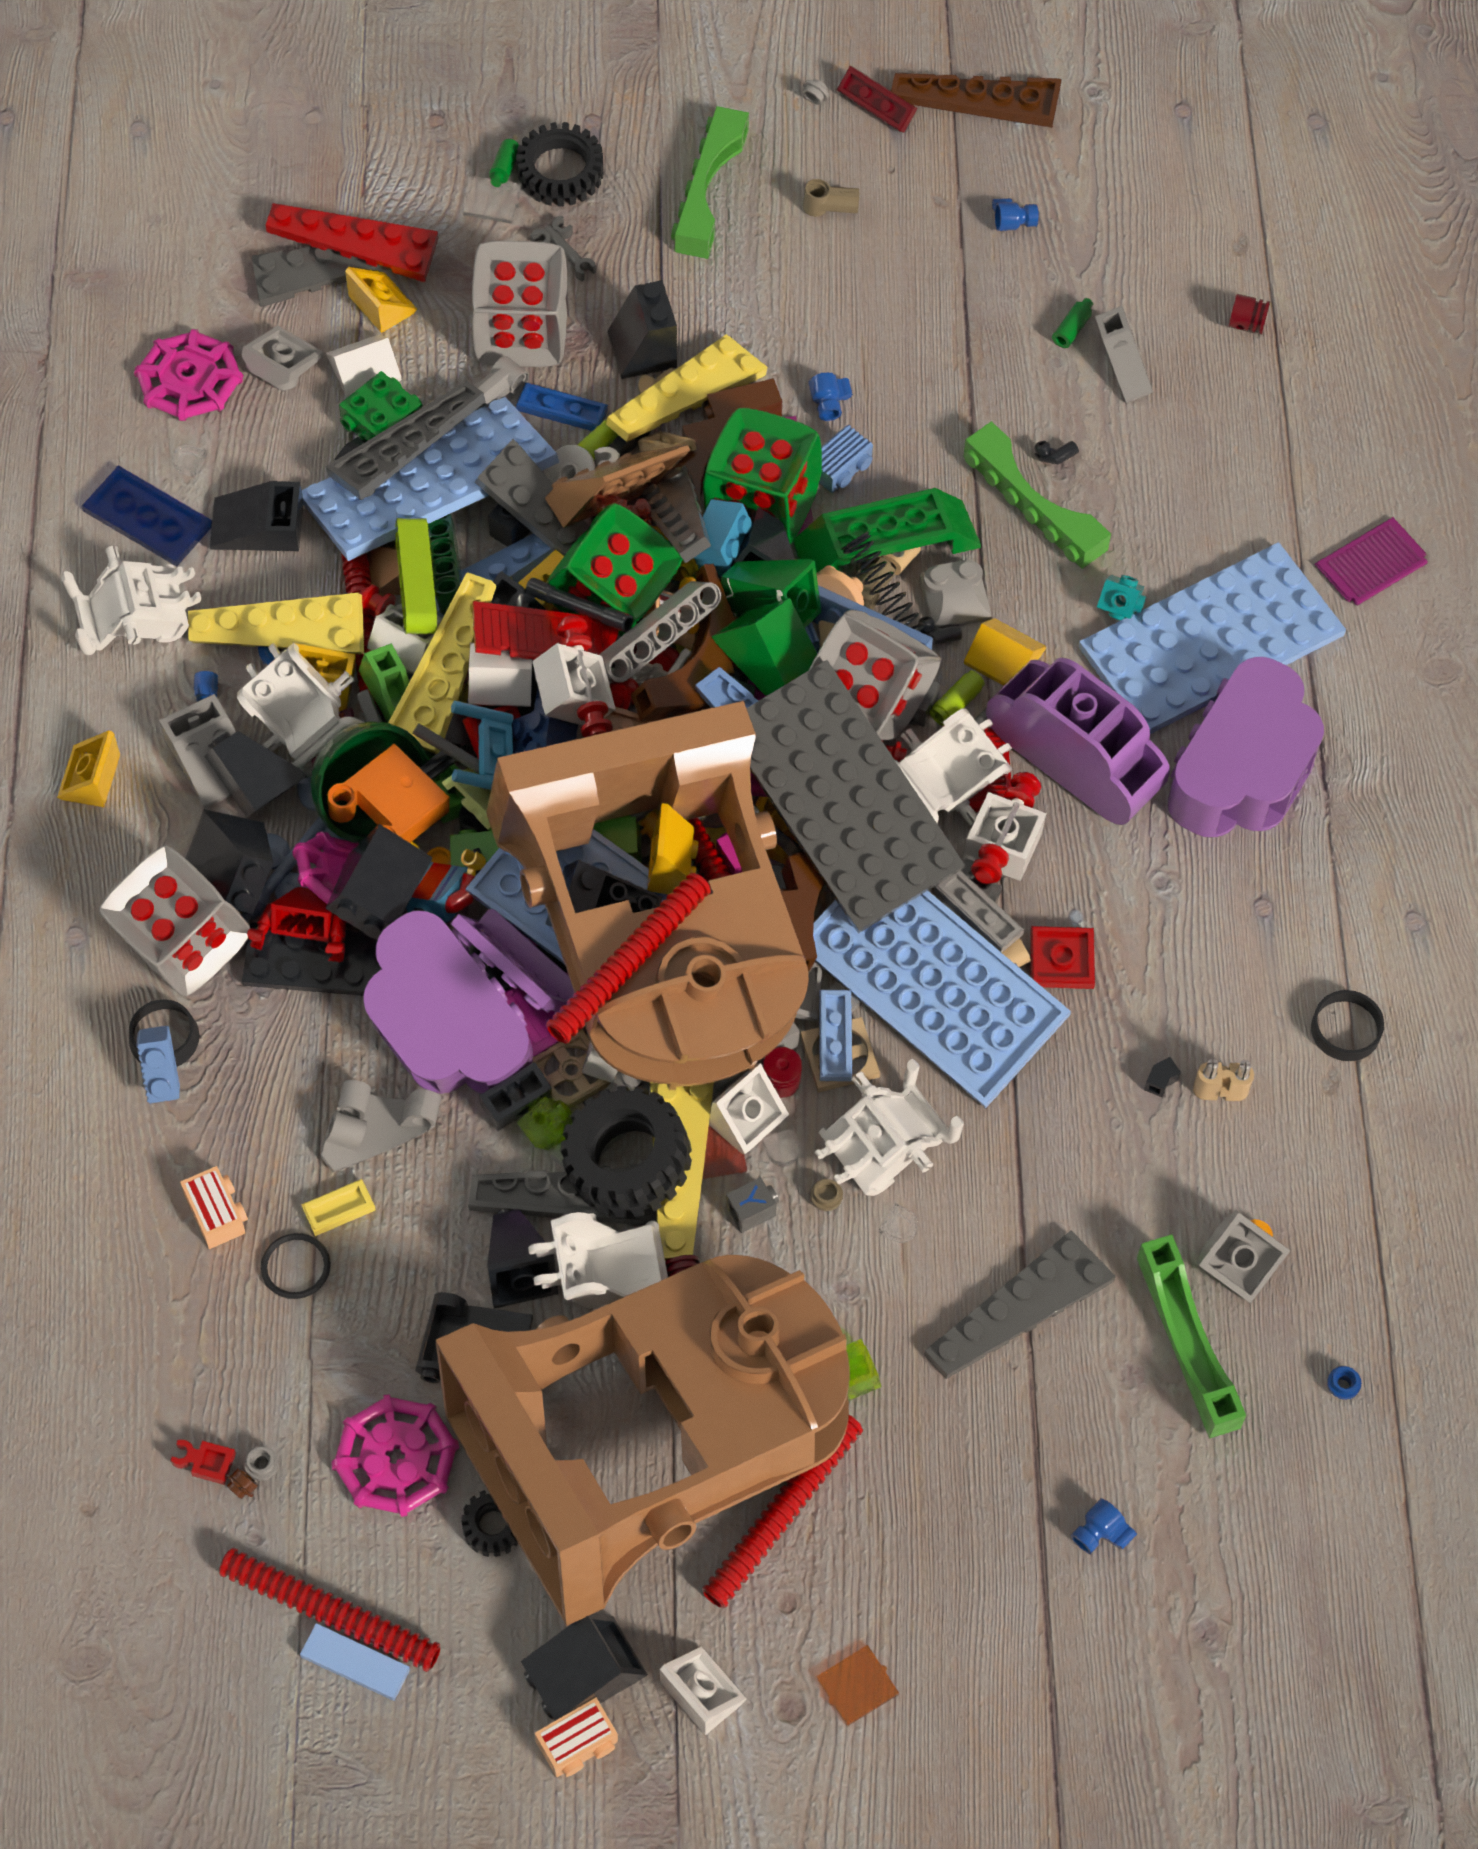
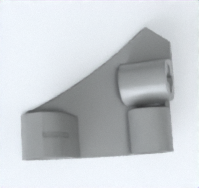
M344 1081L337 1110L333 1113L328 1124L320 1155L333 1173L382 1154L432 1130L436 1124L442 1099L441 1096L431 1090L417 1089L406 1100L393 1099L370 1094L371 1087L362 1081Z

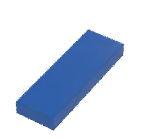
M525 383L517 401L516 409L519 412L593 431L604 421L608 412V404Z

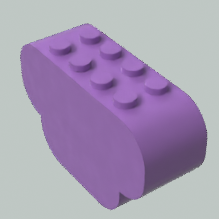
M1253 657L1239 664L1230 679L1224 678L1216 693L1219 696L1215 702L1209 701L1202 715L1204 717L1202 724L1196 723L1188 737L1191 740L1187 748L1182 746L1179 749L1174 760L1176 765L1170 775L1173 781L1168 796L1169 813L1177 824L1203 837L1223 836L1229 833L1236 825L1252 831H1265L1277 826L1283 820L1310 775L1324 735V725L1319 714L1310 706L1302 703L1304 684L1297 672L1274 659Z
M1058 658L1051 665L1040 660H1030L987 703V719L992 721V729L1005 743H1009L1015 751L1103 818L1114 824L1124 825L1128 823L1168 781L1170 774L1168 761L1161 750L1149 740L1150 729L1139 710L1101 680L1070 659Z
M413 911L406 913L387 926L378 938L376 957L382 970L377 972L368 982L364 991V1006L376 1031L415 1082L423 1089L431 1090L438 1094L455 1091L466 1083L472 1090L482 1094L532 1064L533 1048L525 1028L527 1025L524 1020L525 1016L514 1002L508 1005L506 1002L508 999L504 994L505 990L496 978L493 977L490 980L487 978L489 974L485 970L486 966L475 952L469 955L468 952L470 950L467 945L456 937L458 930L455 928L450 930L441 918L430 912Z

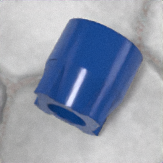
M211 671L195 673L194 696H196L197 702L213 694L217 697L219 677L216 673Z

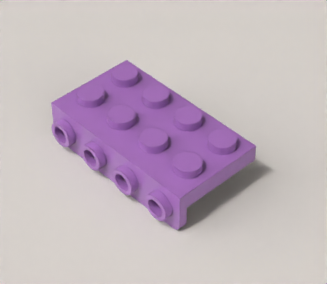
M489 909L479 921L460 914L452 921L451 925L458 930L456 937L468 947L473 945L480 950L479 958L492 968L496 966L503 971L502 979L515 989L519 987L527 993L524 997L525 1000L538 1010L542 1008L548 1013L550 1010L560 1012L562 1005H567V1000L574 998V990L569 975L496 910Z

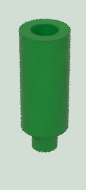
M504 139L501 142L489 171L490 182L494 187H500L501 184L508 181L516 162L519 144L513 139Z
M1084 298L1082 302H1076L1052 335V340L1056 345L1061 348L1070 347L1092 316V300Z

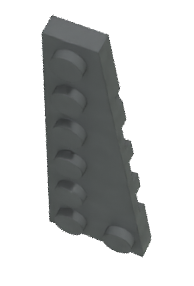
M315 247L252 255L260 307L294 298L295 293L309 289L311 293L322 290L321 286L337 282L338 285L346 283L345 271L348 267L379 272L391 269L379 264L377 267L366 264V260L354 256L349 259L341 256L338 251L332 249L324 251Z

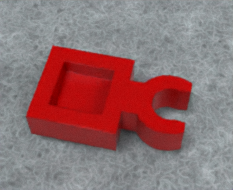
M177 1440V1447L181 1450H186L187 1454L183 1458L172 1456L170 1461L173 1466L180 1469L193 1466L191 1470L193 1477L225 1485L228 1478L227 1475L230 1472L236 1455L235 1449L202 1441L200 1448L195 1449L189 1441Z

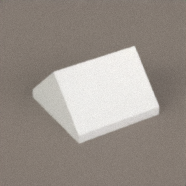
M381 334L326 353L346 397H349L380 371L390 378L394 377L401 381V375L389 339Z
M470 643L468 704L531 707L532 660L510 657L509 651L501 650V656L475 653L474 643Z
M756 1063L754 1068L748 1070L712 1102L709 1125L742 1154L749 1152L789 1115L761 1063Z
M702 1646L664 1664L660 1668V1683L704 1735L708 1734L746 1701V1697Z

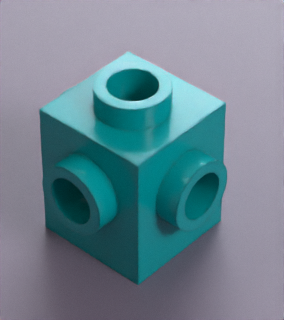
M1110 575L1104 583L1097 608L1109 611L1108 615L1118 620L1131 619L1133 614L1136 612L1141 613L1146 596L1142 595L1145 586L1138 584V579L1128 575H1121V578Z

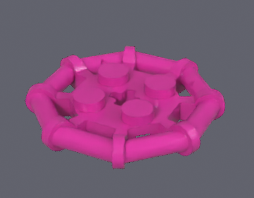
M191 329V332L162 340L157 338L153 341L154 345L142 363L137 365L134 370V375L138 378L144 396L143 403L148 408L154 407L178 417L179 421H186L187 418L215 410L218 412L222 411L225 408L224 404L236 386L243 382V374L239 371L233 354L234 347L227 341L221 342L199 333L198 329ZM198 345H201V346H203V347H205V348H208V349H210L211 351L209 352V351H207V350H205V349H202V348L198 347ZM184 346V350L177 352V349H173ZM164 356L159 365H155L159 357ZM223 359L226 368L218 369L215 362ZM190 370H194L192 376L185 377L182 374L183 371L188 373ZM159 377L161 385L153 389L150 378ZM225 381L219 392L216 394L213 388L215 387L217 382ZM169 395L179 399V405L167 401L163 397ZM203 397L207 398V401L200 402ZM188 401H190V402H192V403H196V404H192V405H189V406H188Z
M318 832L309 841L296 844L292 855L297 860L299 870L298 882L300 885L308 887L322 901L328 904L348 854L358 843L332 837L328 832ZM310 862L315 864L316 868L311 869Z
M390 1394L383 1395V1399L351 1418H345L342 1422L344 1429L337 1454L331 1465L332 1470L337 1471L353 1497L355 1506L358 1508L365 1506L400 1514L401 1517L408 1516V1512L436 1495L446 1493L449 1489L447 1482L455 1452L459 1449V1441L452 1437L436 1411L437 1406L431 1402L422 1404L393 1398ZM394 1412L413 1415L418 1418L414 1424L395 1420ZM385 1413L387 1422L377 1424L370 1432L363 1427ZM428 1424L439 1442L431 1445L422 1432ZM355 1436L364 1440L360 1457H350ZM400 1449L401 1453L405 1455L404 1459H398L396 1464L390 1463V1457L387 1456L388 1452ZM441 1455L436 1474L433 1475L427 1472L431 1456ZM362 1468L370 1481L362 1487L352 1470ZM416 1481L417 1483L423 1481L427 1484L406 1498L405 1491L409 1489L410 1485ZM377 1488L397 1492V1499L375 1495L374 1493Z

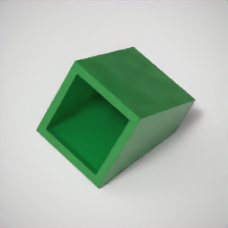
M790 598L748 610L712 636L714 642L765 696L809 671L817 656V652Z

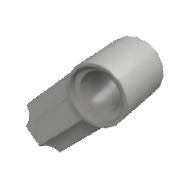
M501 357L493 365L491 373L475 386L484 393L486 401L479 408L489 407L492 401L503 398L509 392L513 394L520 392L529 380V373L510 357Z

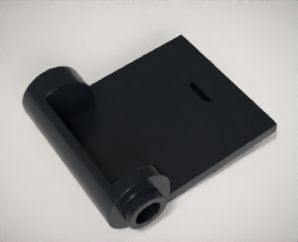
M438 1292L434 1295L415 1371L421 1375L420 1378L429 1383H439L441 1379L436 1339L472 1323L504 1332L530 1331L533 1315L471 1306L461 1296L447 1292Z

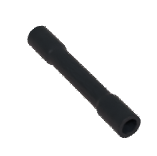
M531 578L527 582V595L548 603L560 605L601 621L602 624L625 633L633 625V616L594 603L536 578Z

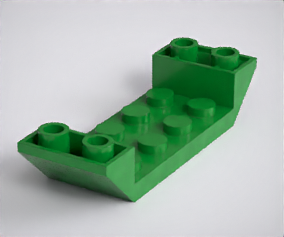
M937 488L821 514L793 540L799 559L815 560L816 574L827 565L839 571V566L849 564L851 559L865 547L849 554H844L843 550H841L842 547L866 532H869L871 537L858 546L872 540L875 542L856 560L876 551H881L879 556H884L947 541L952 554L981 548V543L963 500Z

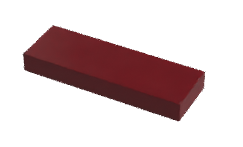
M849 66L836 89L903 133L918 109L853 66Z

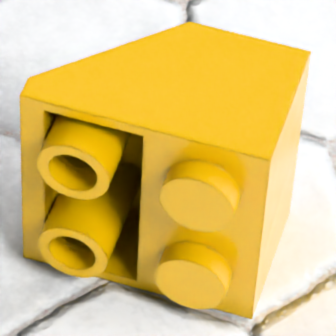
M295 643L299 646V653L328 683L336 681L345 671L354 678L356 654ZM352 683L341 691L342 694L339 696L341 699V706L338 708L340 718L346 717Z

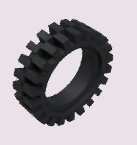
M556 122L550 123L551 130H547L545 125L539 126V134L534 129L530 131L529 138L525 136L522 139V145H519L517 149V174L522 189L526 188V194L530 197L535 194V200L541 202L545 197L546 205L552 206L553 199L558 201V206H564L565 199L569 200L570 205H575L577 196L583 202L587 199V193L591 196L595 193V187L599 188L601 179H603L604 167L601 144H598V139L595 135L590 137V131L586 128L581 133L580 126L574 124L572 130H569V123L567 122L562 123V129H557ZM563 148L573 150L580 154L586 162L584 169L577 176L567 180L546 178L535 168L536 160L541 154L552 149Z

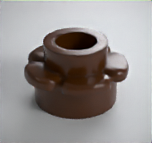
M237 1468L232 1475L230 1473L227 1475L230 1480L227 1487L241 1499L245 1495L249 1497L254 1496L253 1491L259 1485L247 1473Z

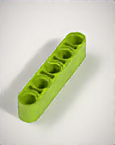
M396 518L395 527H397L398 532L395 533L404 633L435 634L437 630V610L427 518Z

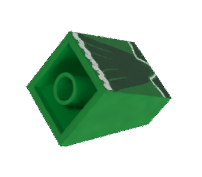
M794 559L736 562L721 576V584L734 617H739L748 610L787 598L791 599L804 628L821 613L815 560Z

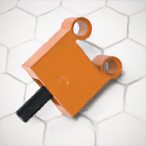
M393 744L347 781L335 784L329 789L327 794L328 815L335 822H348L355 816L356 805H358L377 825L381 824L411 843L449 812L450 797L433 780L457 761L440 751L419 768L397 745ZM346 801L348 804L338 805L336 802Z

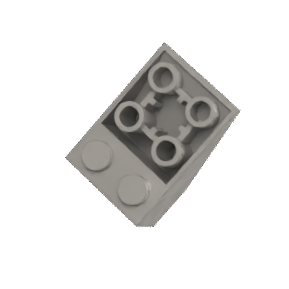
M215 694L159 720L166 744L204 808L230 797V793L204 757L210 751L208 745L214 739L227 731L230 736L236 733Z

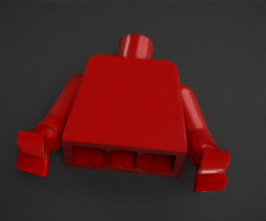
M296 887L276 901L269 903L257 922V929L250 928L247 936L252 940L250 947L259 950L263 947L265 935L268 931L274 934L329 942L325 952L332 953V956L328 961L342 962L345 957V943L342 942L345 941L347 922L327 910V904L309 888Z

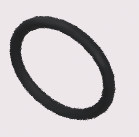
M302 1233L284 1235L271 1243L264 1252L261 1260V1275L265 1285L278 1296L287 1299L305 1298L318 1291L326 1282L331 1267L330 1255L326 1247L313 1236ZM292 1240H303L313 1244L321 1252L324 1261V1268L320 1279L312 1287L300 1292H288L277 1287L271 1281L267 1269L268 1260L273 1251L281 1244Z

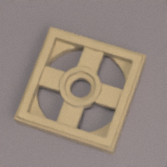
M862 1017L852 1019V1033L860 1037L862 1043L852 1046V1060L866 1057L867 1062L859 1072H863L868 1080L879 1078L880 1071ZM819 1028L800 1033L818 1093L855 1084L852 1081H820L819 1054L813 1055L812 1052L815 1042L819 1039Z
M580 1029L576 1036H571L569 1043L558 1042L546 1051L533 1057V1062L537 1064L552 1087V1101L561 1114L604 1090L611 1083L598 1078L596 1082L590 1085L584 1073H582L587 1053L577 1058L570 1056L566 1049L568 1048L588 1051L590 1039L583 1029ZM554 1055L559 1062V1069L546 1076L544 1073L545 1066ZM575 1065L578 1068V1072L575 1075L567 1074L565 1071L567 1066ZM565 1081L572 1082L578 1092L572 1096H564L558 1094L555 1087Z

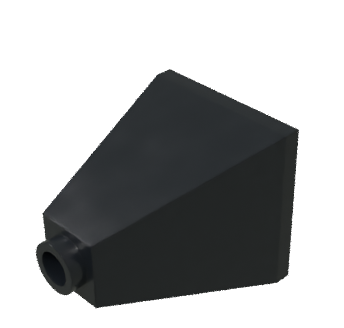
M506 1208L493 1215L487 1269L494 1309L558 1294L557 1285L543 1289L541 1284L534 1285V1277L542 1274L556 1273L554 1254L537 1258L536 1253L529 1254V1246L546 1242L519 1209Z

